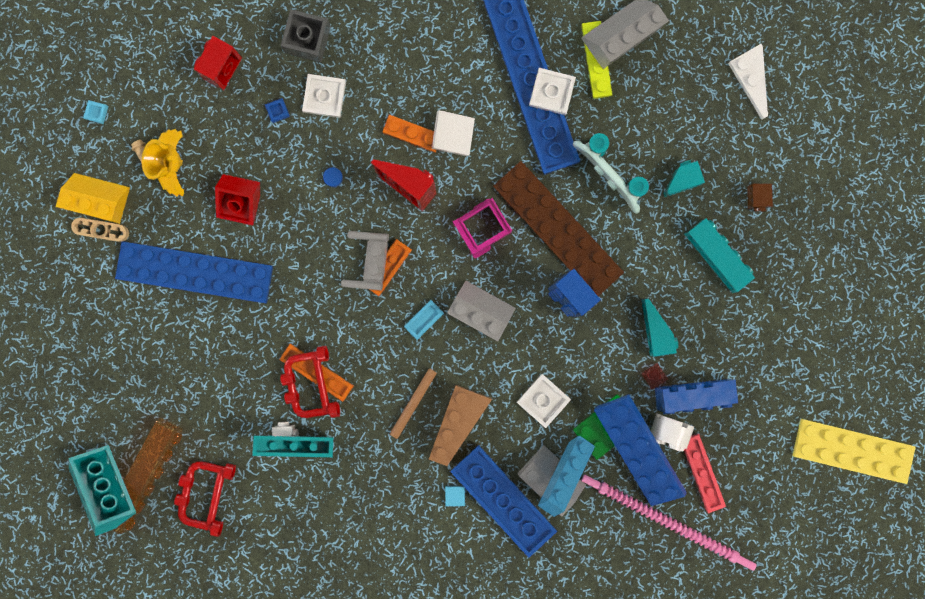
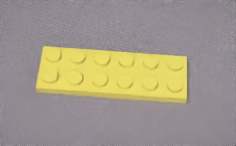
M801 419L792 456L907 484L915 446Z

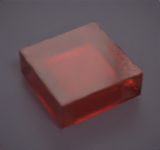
M658 363L641 373L651 390L668 380Z

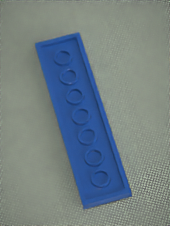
M121 242L115 279L267 304L273 266Z

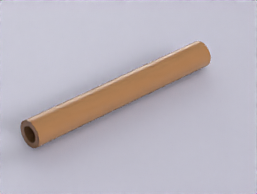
M430 368L428 369L390 432L391 436L398 439L437 372Z

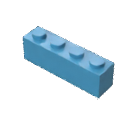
M577 436L568 443L538 504L540 508L553 517L565 511L595 448L593 444L581 436Z

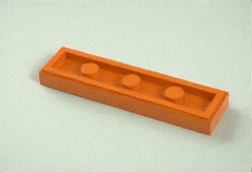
M289 344L279 360L285 363L290 356L304 352ZM312 360L292 364L294 370L317 384ZM321 364L327 392L344 402L354 385Z

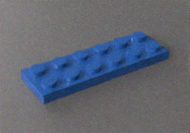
M628 394L596 406L594 409L596 415L649 504L654 506L685 497L686 490L630 395Z
M479 444L450 470L528 558L557 532L553 525Z

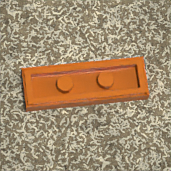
M397 239L387 251L382 290H371L378 296L381 295L412 251V249Z

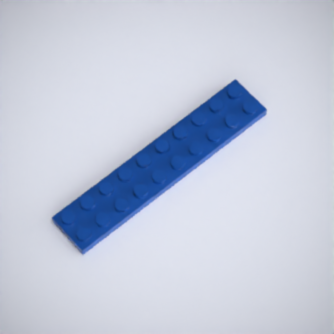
M483 0L543 175L580 163L565 116L529 106L538 69L548 70L524 0Z

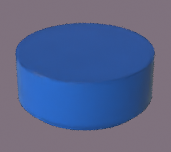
M331 167L324 172L323 179L328 186L337 187L342 183L343 175L339 169Z

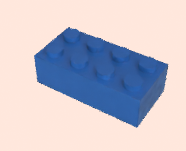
M575 269L564 274L548 288L550 291L548 295L554 302L559 301L562 305L560 309L567 317L583 316L601 300Z

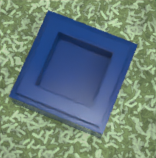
M283 98L265 104L272 123L290 117Z

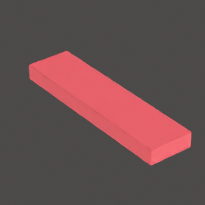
M698 433L694 434L690 438L687 449H684V453L706 512L710 513L724 508L726 505L700 435Z

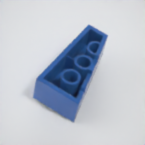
M734 379L655 387L657 410L663 412V414H674L678 411L692 412L694 409L699 408L701 410H711L713 406L729 408L732 407V404L738 403L736 380Z

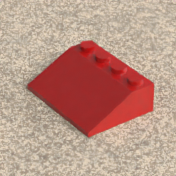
M374 159L371 161L378 177L421 211L427 207L437 194L434 177L428 171L424 170L422 172L418 168Z

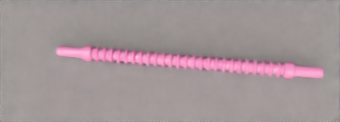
M585 474L583 475L581 481L597 489L598 493L606 494L607 497L611 496V499H616V502L621 501V505L626 504V507L630 506L631 510L636 509L637 513L640 511L641 515L645 514L646 518L655 519V522H660V525L665 524V527H670L671 531L675 530V533L680 532L681 536L689 537L690 541L699 542V545H704L705 549L709 547L710 551L714 550V553H719V556L724 555V558H728L732 563L737 562L752 571L755 570L756 563L740 556L739 552L731 551V548L726 549V546H721L720 542L716 543V540L712 541L710 537L702 536L701 532L692 531V528H687V525L682 526V523H677L676 519L672 520V517L667 518L666 514L662 515V512L658 513L657 509L652 510V507L648 508V505H643L642 501L638 503L637 499L633 500V497H628V494L623 495V492H618V489L613 490V486L608 487L609 485L605 482L600 483Z

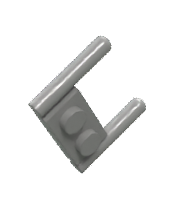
M349 231L347 236L350 239L369 240L363 274L364 281L344 279L341 281V286L382 290L389 234Z

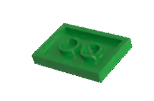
M616 394L607 402L620 398V396ZM595 411L572 429L577 436H581L595 446L592 455L596 460L615 446Z

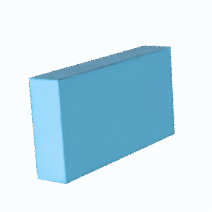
M430 300L404 327L418 340L444 312Z

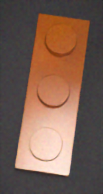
M392 115L388 116L383 134L436 153L437 150L432 149L434 131Z

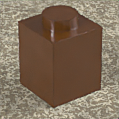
M751 184L747 186L748 209H754V212H766V209L773 207L772 184Z

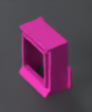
M493 198L486 199L476 205L472 211L453 221L454 227L457 228L474 258L485 254L491 249L490 245L512 233V229ZM490 207L503 231L477 246L463 222Z

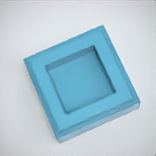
M88 100L83 118L104 124L109 106Z
M445 486L446 506H465L464 486Z

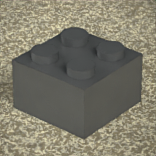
M290 9L281 48L286 54L322 62L331 29L329 20Z

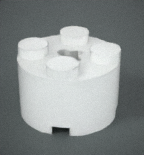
M656 413L651 432L658 444L665 445L669 443V448L684 451L688 447L694 426Z

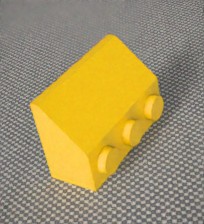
M74 173L61 187L56 207L120 224L130 187Z

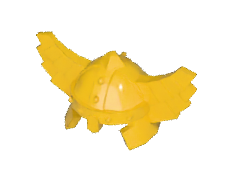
M169 129L165 133H161L158 140L152 139L146 144L142 153L141 163L142 170L148 179H158L163 190L165 189L169 194L177 197L184 194L176 174L183 164V160H181L180 155L176 151L178 141L183 136L181 131L177 132L176 129L170 131Z

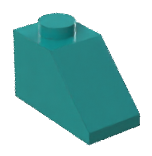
M691 160L680 163V167L675 170L664 192V197L698 187L705 183L698 161L691 163Z

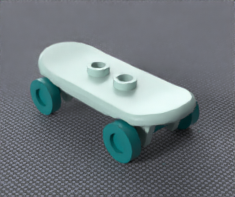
M597 133L586 144H582L581 141H574L573 146L595 166L594 170L608 180L607 184L614 191L617 190L634 213H639L640 206L637 204V200L648 192V181L643 177H635L627 185L625 184L624 180L602 158L609 147V139L606 135Z

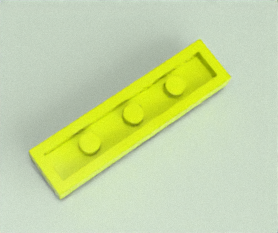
M601 21L582 23L583 36L599 26ZM585 45L593 99L611 97L612 89L608 66L602 69Z

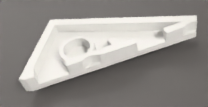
M760 44L728 64L760 118L764 119L768 116L763 46Z

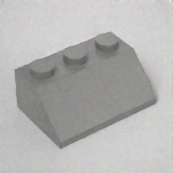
M465 281L447 314L498 342L516 308Z
M543 445L518 472V475L542 498L560 460ZM580 479L565 511L559 515L563 516L572 507L586 486Z

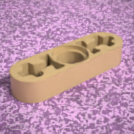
M76 218L71 224L72 231L81 236L116 242H124L129 236L128 229L120 224L85 218ZM83 222V225L90 226V230L79 229L78 224L81 225ZM99 225L105 227V232L102 235L96 233V228ZM120 229L123 235L118 237V235L111 234L110 230L119 231Z

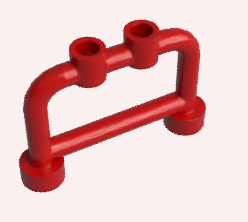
M326 346L317 347L314 352L290 356L285 361V374H281L280 377L281 384L288 386L289 392L284 395L286 404H291L294 413L301 418L330 415L331 418L340 417L339 403H329L321 362L329 360V352ZM307 360L313 361L322 408L302 410L300 408L299 393L296 391L295 386L296 379L292 372L293 363Z
M197 461L188 467L186 475H181L179 479V486L183 487L182 494H177L174 505L179 506L178 517L183 524L210 531L211 536L219 537L221 535L223 522L215 520L224 479H233L236 465L227 463L226 466ZM197 469L217 473L207 522L191 519L186 515V508L190 501V490L194 483V473Z

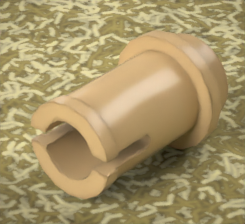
M137 140L131 144L132 151L136 152L142 162V153L146 143L142 140Z

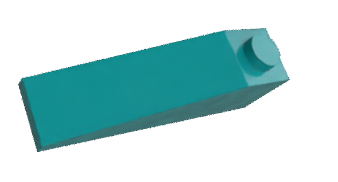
M253 436L252 456L333 457L334 438L328 436Z

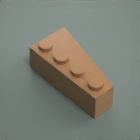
M455 385L429 460L448 466L492 398Z

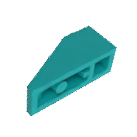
M649 299L641 300L650 356L655 357L677 353L678 340L676 337L674 338L671 329Z

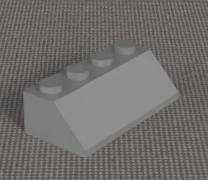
M635 0L588 32L581 39L602 69H604L660 30L669 20L659 5L648 0Z

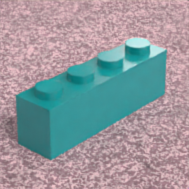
M705 218L684 235L732 293H737L755 279L752 274L753 270L747 264L744 265L740 260V254L736 250H732L728 245L729 241L727 238L717 232L714 222Z

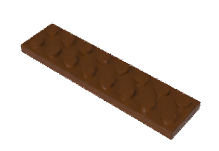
M522 161L493 186L570 271L575 269L597 296L602 294L624 273Z

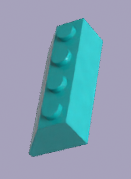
M109 445L68 458L69 471L95 536L117 528L136 514Z

